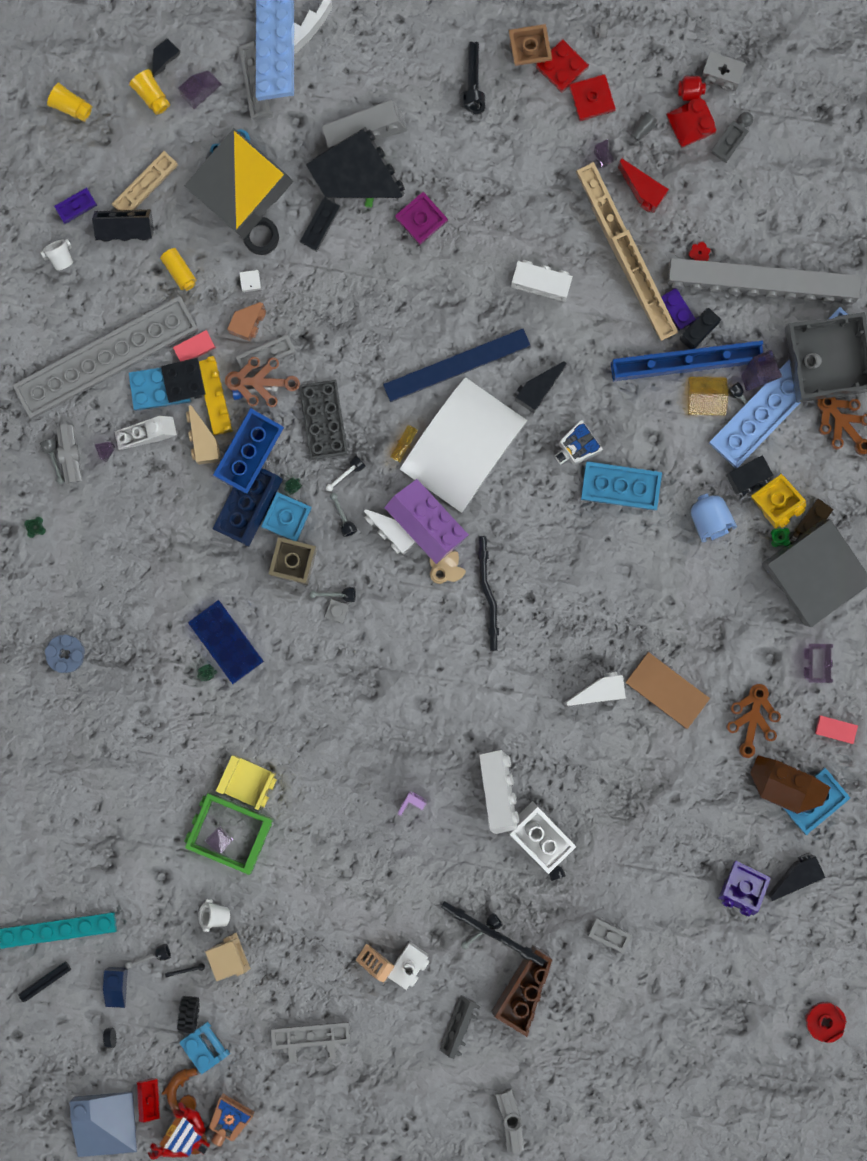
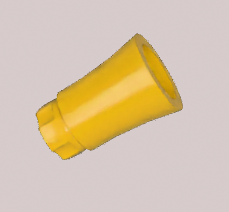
M150 69L140 72L130 81L129 86L156 115L162 114L169 108L170 103L155 81Z
M59 82L53 87L47 100L48 107L62 111L84 122L92 112L93 106L85 102L84 99L68 90Z

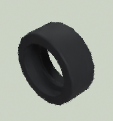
M262 217L256 226L263 225L268 227L272 233L271 241L267 245L260 247L251 242L250 233L243 239L249 251L257 255L269 254L275 250L279 242V233L276 225L270 219Z

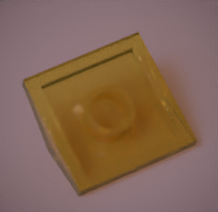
M688 377V415L726 416L728 403L727 378Z

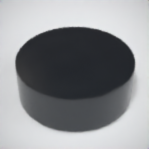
M106 1028L103 1032L104 1046L106 1048H114L117 1040L116 1031L114 1028Z

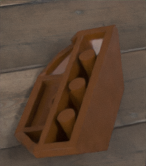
M760 755L757 756L750 772L761 798L796 814L823 806L831 788L812 775L778 760Z

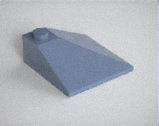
M133 1092L75 1096L70 1101L71 1125L78 1157L137 1152Z

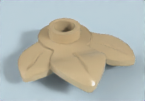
M457 551L449 553L437 564L430 558L432 567L430 577L433 582L437 584H442L446 581L456 582L465 575L466 571L461 567H457L459 562ZM442 571L443 577L438 578L436 572Z

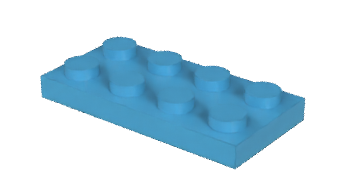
M586 461L581 500L656 511L662 472Z

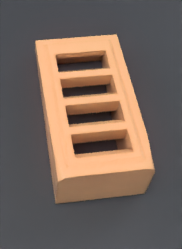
M368 944L365 945L356 959L364 969L381 982H385L395 967ZM368 951H369V952H370L369 955L367 956V958L365 959V961H363L364 957L366 956V954H367ZM374 956L373 959L371 960V962H370L369 965H368L367 963L369 962V960L371 959V957ZM378 959V962L376 963V965L374 966V968H372V966L374 965V963H375L376 960Z

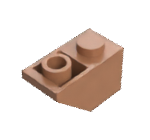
M259 302L236 311L227 328L228 332L251 342L252 337L255 338L259 328L257 326L259 321H263L266 315L264 304Z

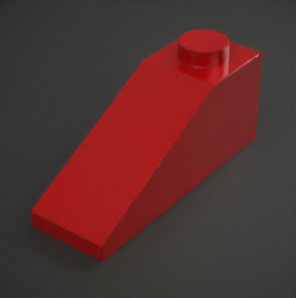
M621 158L618 168L636 200L645 211L655 213L669 189Z

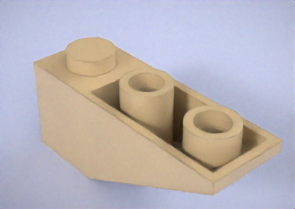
M189 405L186 417L187 422L191 423L192 429L189 430L190 441H193L194 449H191L192 459L196 460L198 465L220 462L218 441L195 409Z

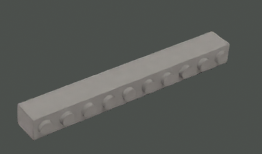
M671 258L668 267L667 285L677 289L691 287L690 289L695 291L702 290L703 288L709 289L710 292H721V290L728 291L730 294L746 292L750 296L766 294V297L770 298L785 296L786 299H796V297L804 298L805 301L820 299L825 303L841 301L842 304L851 305L860 297L861 276Z

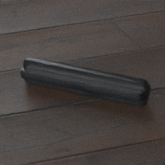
M67 962L62 963L23 990L18 995L21 1001H28L71 971L70 965Z

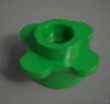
M788 528L773 529L771 531L772 546H789L790 530Z

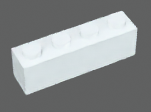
M502 750L480 754L490 830L494 834L518 830L519 816L514 808L516 796L514 792L512 793L511 787L514 785L512 774H509V767H511L510 757Z

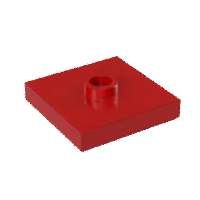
M605 74L569 84L579 121L616 111Z

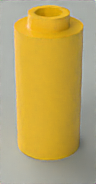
M171 248L160 256L161 261L181 290L185 289L188 291L195 286L197 279L176 248Z

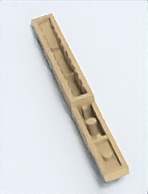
M594 162L577 170L576 173L592 204L591 208L660 341L678 333L629 230H626Z

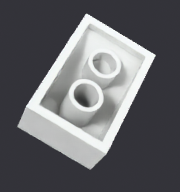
M617 672L605 673L603 678H599L564 702V705L570 706L625 699L623 675L618 676Z
M533 801L518 815V830L508 831L515 841L548 874L576 848L573 842Z

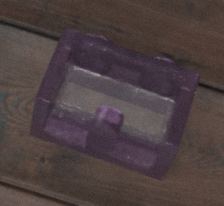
M808 644V648H804V659H808V667H804V679H808V683H833V679H831V668L833 667L831 649L833 644Z

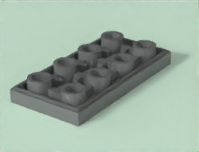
M337 380L300 385L299 390L310 460L348 455Z

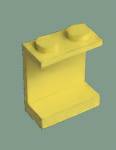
M232 755L216 791L221 794H227L255 807L256 810H260L268 802L269 797L266 795L269 789L273 790L277 779L274 778L276 774L236 755Z

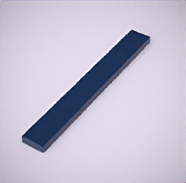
M523 328L387 382L383 386L391 403L529 348L531 345Z

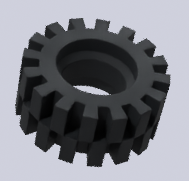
M183 996L181 998L177 1020L178 1032L195 1033L199 1017V997Z

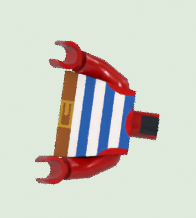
M180 1102L178 1104L180 1110L173 1109L176 1118L160 1142V1147L158 1148L154 1143L150 1145V1148L154 1151L147 1152L150 1159L155 1160L159 1156L189 1157L193 1149L204 1155L210 1144L201 1138L206 1128L199 1112L185 1107Z

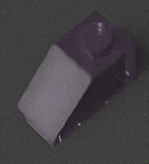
M207 70L192 75L178 89L181 96L195 109L222 84Z

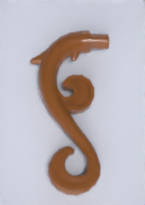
M196 1067L188 1070L185 1068L172 1076L167 1087L162 1092V1095L167 1094L168 1104L172 1112L173 1109L180 1110L176 1098L178 1087L180 1085L183 1087L184 1082L189 1080V1077L198 1075ZM188 1094L181 1098L180 1102L185 1104L186 1107L196 1110V1099L192 1095ZM204 1133L201 1138L208 1142ZM193 1149L191 1154L196 1155L200 1154V1152Z

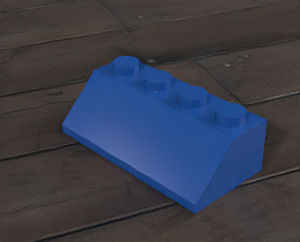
M250 408L212 476L247 494L284 427Z

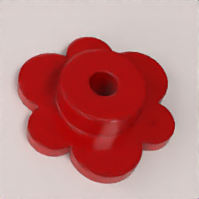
M705 242L692 245V250L689 252L691 259L698 261L709 260L708 254L711 250Z

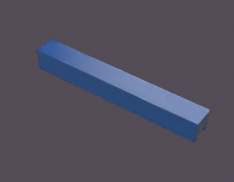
M763 341L613 359L610 363L612 380L614 382L763 363L765 360L762 347Z

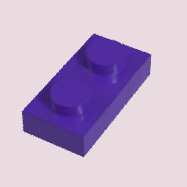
M85 188L54 207L64 224L98 205L88 188Z
M677 288L661 297L679 331L696 320Z

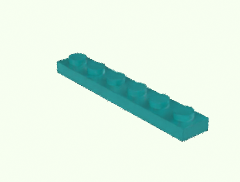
M115 912L0 928V949L117 932Z

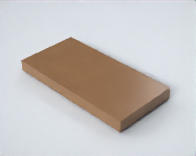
M647 652L625 682L686 729L690 727L710 700L708 696L649 652Z

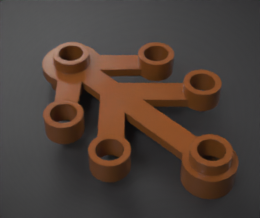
M255 356L250 357L248 363L239 372H229L225 377L226 386L230 390H238L252 407L259 403V399L257 396L252 395L244 385H252L266 400V404L269 407H275L278 400L263 386L285 387L289 391H295L300 386L299 379L292 375L285 379L264 378L272 369H276L279 366L278 359L274 357L269 358L267 364L252 378L245 376L253 368L259 367L260 360ZM252 359L257 360L256 366L251 365ZM276 360V366L271 367L270 361ZM233 377L238 379L236 384L231 383ZM291 379L295 382L292 387L288 385V381ZM251 397L256 398V402L254 404H250L249 399ZM270 398L275 399V403L273 405H270L268 403V400Z
M835 397L826 398L830 401L828 406L824 403L825 399L817 400L818 408L822 411L821 425L819 426L820 434L827 435L831 432V425L829 424L830 413L835 418L831 447L835 450L843 447L844 441L841 439L843 428L856 443V453L859 455L867 454V449L864 450L861 447L862 443L867 445V439H862L850 424L860 423L863 426H867V423L864 422V417H867V414L863 416L841 414L837 409L849 408L850 411H857L861 406L860 401L857 399H852L851 401L836 400ZM855 402L857 404V408H853L851 406V403ZM822 426H827L828 431L824 432ZM835 440L840 442L839 447L835 446Z
M762 684L753 685L749 690V696L730 706L732 713L740 714L745 706L753 702L751 711L726 725L728 732L736 733L739 727L749 721L745 743L739 746V754L744 758H750L755 754L753 741L757 723L767 741H774L777 738V733L770 729L759 712L762 705L768 713V719L771 722H778L781 719L780 713L774 710L767 699L769 696L767 687ZM757 690L762 691L761 697L756 695ZM736 704L740 707V710L738 712H735L733 710V707ZM773 713L777 714L776 720H773L771 718V715ZM732 723L736 725L734 731H731L729 728ZM769 732H772L774 734V737L772 739H769L767 737V734ZM746 747L751 748L749 754H746L744 751Z

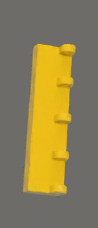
M210 356L205 360L199 361L206 393L204 396L213 434L216 436L232 432L233 429L216 358Z

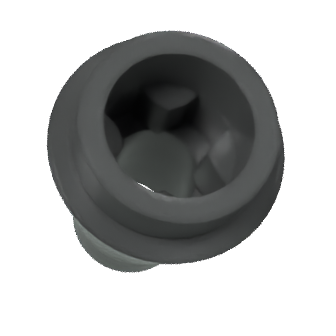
M645 112L644 115L641 114L630 135L635 140L640 141L641 138L656 127V118L648 112Z

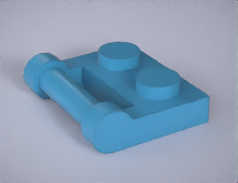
M208 1021L197 1028L194 1034L190 1033L179 1042L201 1075L230 1054L228 1049H224L215 1036ZM204 1032L218 1052L217 1056H214L200 1036L201 1033Z

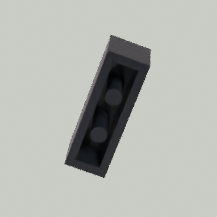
M151 209L94 211L92 217L95 240L108 242L111 240L128 241L130 239H139L144 241L153 236L154 226Z

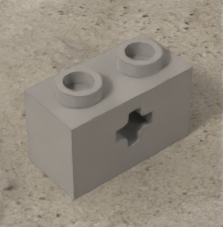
M710 52L701 79L709 85L716 84L722 86L724 90L736 91L746 63Z

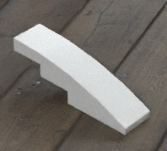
M323 0L317 13L309 10L301 26L294 23V54L323 25L333 8L332 0Z

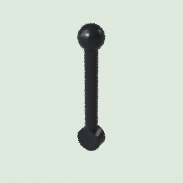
M200 963L195 967L167 972L165 977L195 970L203 971L205 965Z

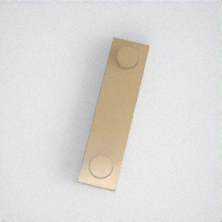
M163 151L112 203V206L116 210H135L178 166V163Z

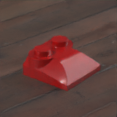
M702 98L692 99L688 104L666 114L681 148L716 134L714 119Z

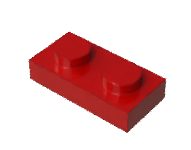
M151 1078L138 1081L139 1122L145 1123L160 1119L158 1079Z

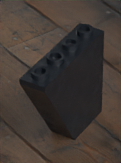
M362 128L305 164L325 198H401L404 196L405 187L400 179L397 181L394 173L396 172L393 166L385 161L384 157L386 155L381 146L377 147L374 140L376 138L370 129Z

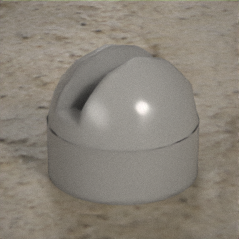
M809 353L804 359L805 366L809 369L818 368L822 362L820 355L816 353Z

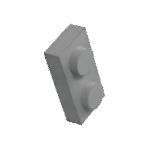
M598 918L595 919L588 933L589 937L622 953L625 952L632 937L631 934Z

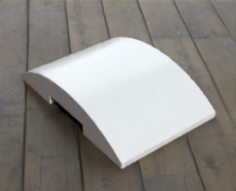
M465 377L426 428L400 470L412 479H418L426 489L462 513L527 420Z

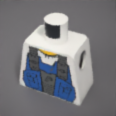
M581 420L561 439L559 446L562 450L555 454L554 457L560 465L568 459L573 465H576L600 454L603 448Z

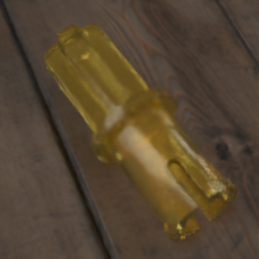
M411 425L406 427L401 439L397 440L398 444L390 458L399 463L402 462L407 449L411 448L410 444L417 433L416 428Z

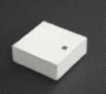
M259 270L240 272L242 292L261 290Z

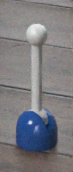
M277 386L264 387L267 391L276 392L278 390ZM255 388L247 389L250 393L258 392ZM232 390L233 400H240L244 397L238 390Z

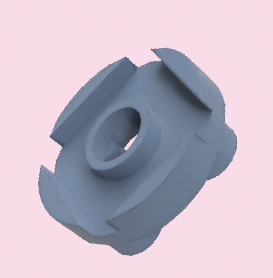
M59 635L53 638L45 649L48 665L60 673L74 672L81 667L84 661L85 648L82 642L70 635ZM63 649L70 651L68 659L61 657L60 654H62L61 651Z

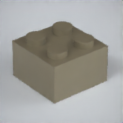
M278 537L269 575L308 585L317 547Z

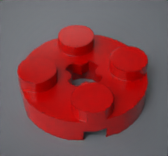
M820 1002L812 1006L809 1012L806 1013L807 1030L816 1040L832 1043L843 1036L846 1017L838 1006L830 1002ZM823 1018H830L829 1027L821 1025Z

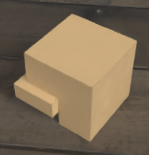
M237 932L224 938V942L205 951L216 981L235 974L239 976L250 970Z

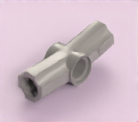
M68 424L56 427L59 443L57 451L60 464L63 467L65 484L81 482L80 452L76 444L74 426Z
M512 1089L501 1090L495 1093L504 1121L507 1152L517 1153L524 1151L521 1117ZM514 1116L518 1120L515 1124L511 1125L507 1122V1119Z

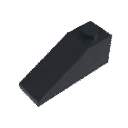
M563 361L527 381L524 386L520 385L515 392V395H517L515 401L532 413H535L565 369L567 363Z
M809 853L799 856V860L791 865L767 895L768 899L774 901L826 878L817 857L809 855Z

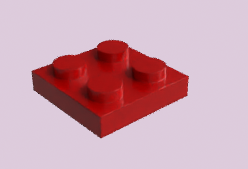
M562 39L551 50V61L538 62L536 64V68L561 93L589 67V64Z

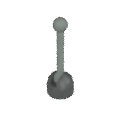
M55 438L40 442L42 450L51 456L58 476L57 482L63 484L65 479L61 476L54 456V451L57 448Z

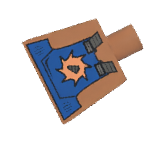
M222 1094L209 1126L215 1132L211 1142L221 1147L226 1138L234 1141L252 1119L255 1111Z

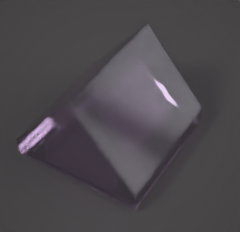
M111 442L95 444L100 459L108 462L115 449V445Z

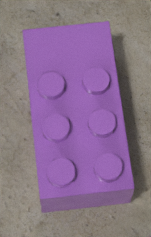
M418 479L394 495L384 507L436 564L456 549L469 535Z

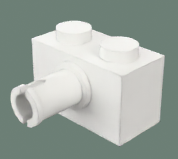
M409 941L394 963L395 967L388 978L406 990L409 986L413 987L419 978L416 976L420 969L424 971L429 963V960H427L429 954Z

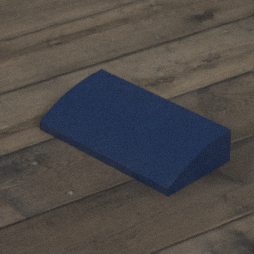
M261 468L247 494L235 488L232 489L212 529L249 547L283 479Z

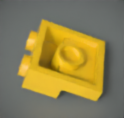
M782 473L751 495V499L763 511V515L775 529L779 526L781 528L785 527L790 522L789 519L794 515L798 517L805 511L806 500Z

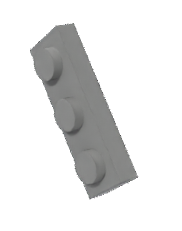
M287 334L238 355L236 359L242 369L248 363L250 357H257L260 360V365L257 368H253L249 372L251 373L264 367L271 357L279 361L296 352ZM252 359L251 365L256 366L257 360ZM271 360L270 364L276 362V360Z

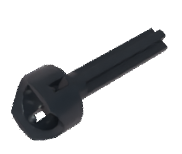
M471 41L469 42L468 87L467 91L462 92L460 95V107L477 115L485 111V94L479 91L478 87L479 43Z

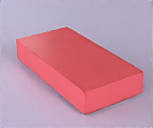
M207 330L173 347L180 361L197 358L216 348Z
M819 715L815 734L854 744L858 725Z

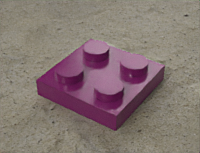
M424 192L395 215L396 220L419 245L448 222V218Z

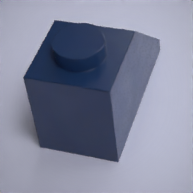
M108 967L104 970L103 995L105 1007H126L128 969Z

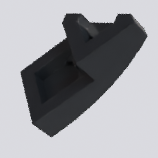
M168 38L153 49V77L164 71L166 64L180 55V50Z

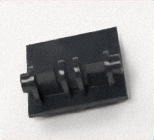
M198 358L161 366L169 403L193 397L194 399H200L202 395H206Z

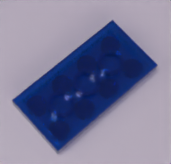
M220 600L188 622L233 685L264 663L262 657Z

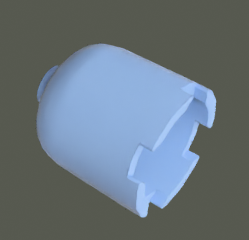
M701 495L691 508V517L701 542H706L708 537H711V540L720 538L729 533V528H737L726 502L720 496Z

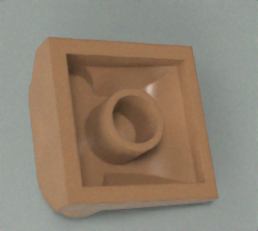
M546 24L509 30L510 48L515 66L552 60Z

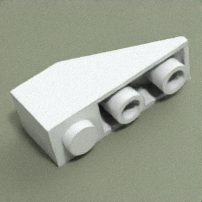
M157 416L114 431L118 450L162 441L177 435L173 417Z
M369 510L364 511L366 514L364 519L371 526L375 524L379 528L378 534L384 540L388 538L392 542L390 546L397 554L401 552L404 555L416 544L413 538L395 519Z

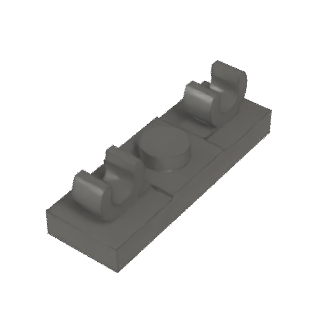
M463 995L460 996L440 1047L442 1053L453 1059L456 1055H462L458 1048L460 1045H466L462 1040L467 1032L470 1018L476 1019V1016L472 1014L473 1009H480L479 1005Z

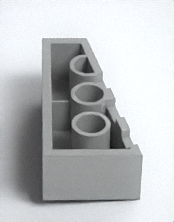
M393 100L322 126L329 149L364 127L373 132L375 140L407 131L402 111Z

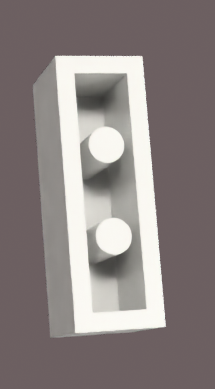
M522 260V262H517L511 287L566 302L573 276L569 275L566 271L559 270L556 272L548 266L541 265L538 267L530 261Z

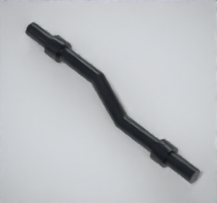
M479 536L477 559L479 560L480 585L489 604L490 628H488V636H490V651H498L497 603L487 582V560L489 559L487 536Z
M446 901L443 902L441 908L454 915L453 918L458 921L462 920L480 932L500 941L520 953L522 958L529 959L541 967L544 965L546 960L533 953V950L529 947H523L507 936L467 915L463 909H457Z

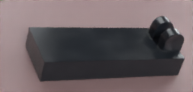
M324 197L303 234L300 243L317 252L341 206Z

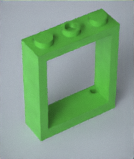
M208 793L207 796L204 795L199 805L202 807L199 814H195L192 821L194 825L193 830L186 835L184 842L187 844L185 848L250 875L274 819L215 794ZM213 801L263 822L246 864L196 844Z

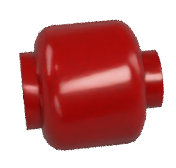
M684 76L682 81L678 83V96H681L683 101L699 99L701 95H705L706 83H702L700 76Z

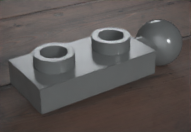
M743 112L738 118L739 123L733 120L711 153L727 163L749 131L745 127L752 125L753 115L749 112Z

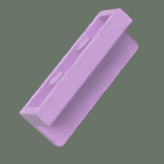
M410 791L399 809L398 815H402L408 802L423 810L427 800Z

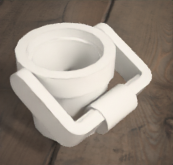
M68 239L52 242L40 252L45 261L50 260L56 270H63L73 263L69 252L72 246Z
M206 899L199 910V924L202 927V931L209 932L211 927L227 926L230 920L228 907L212 904V899Z

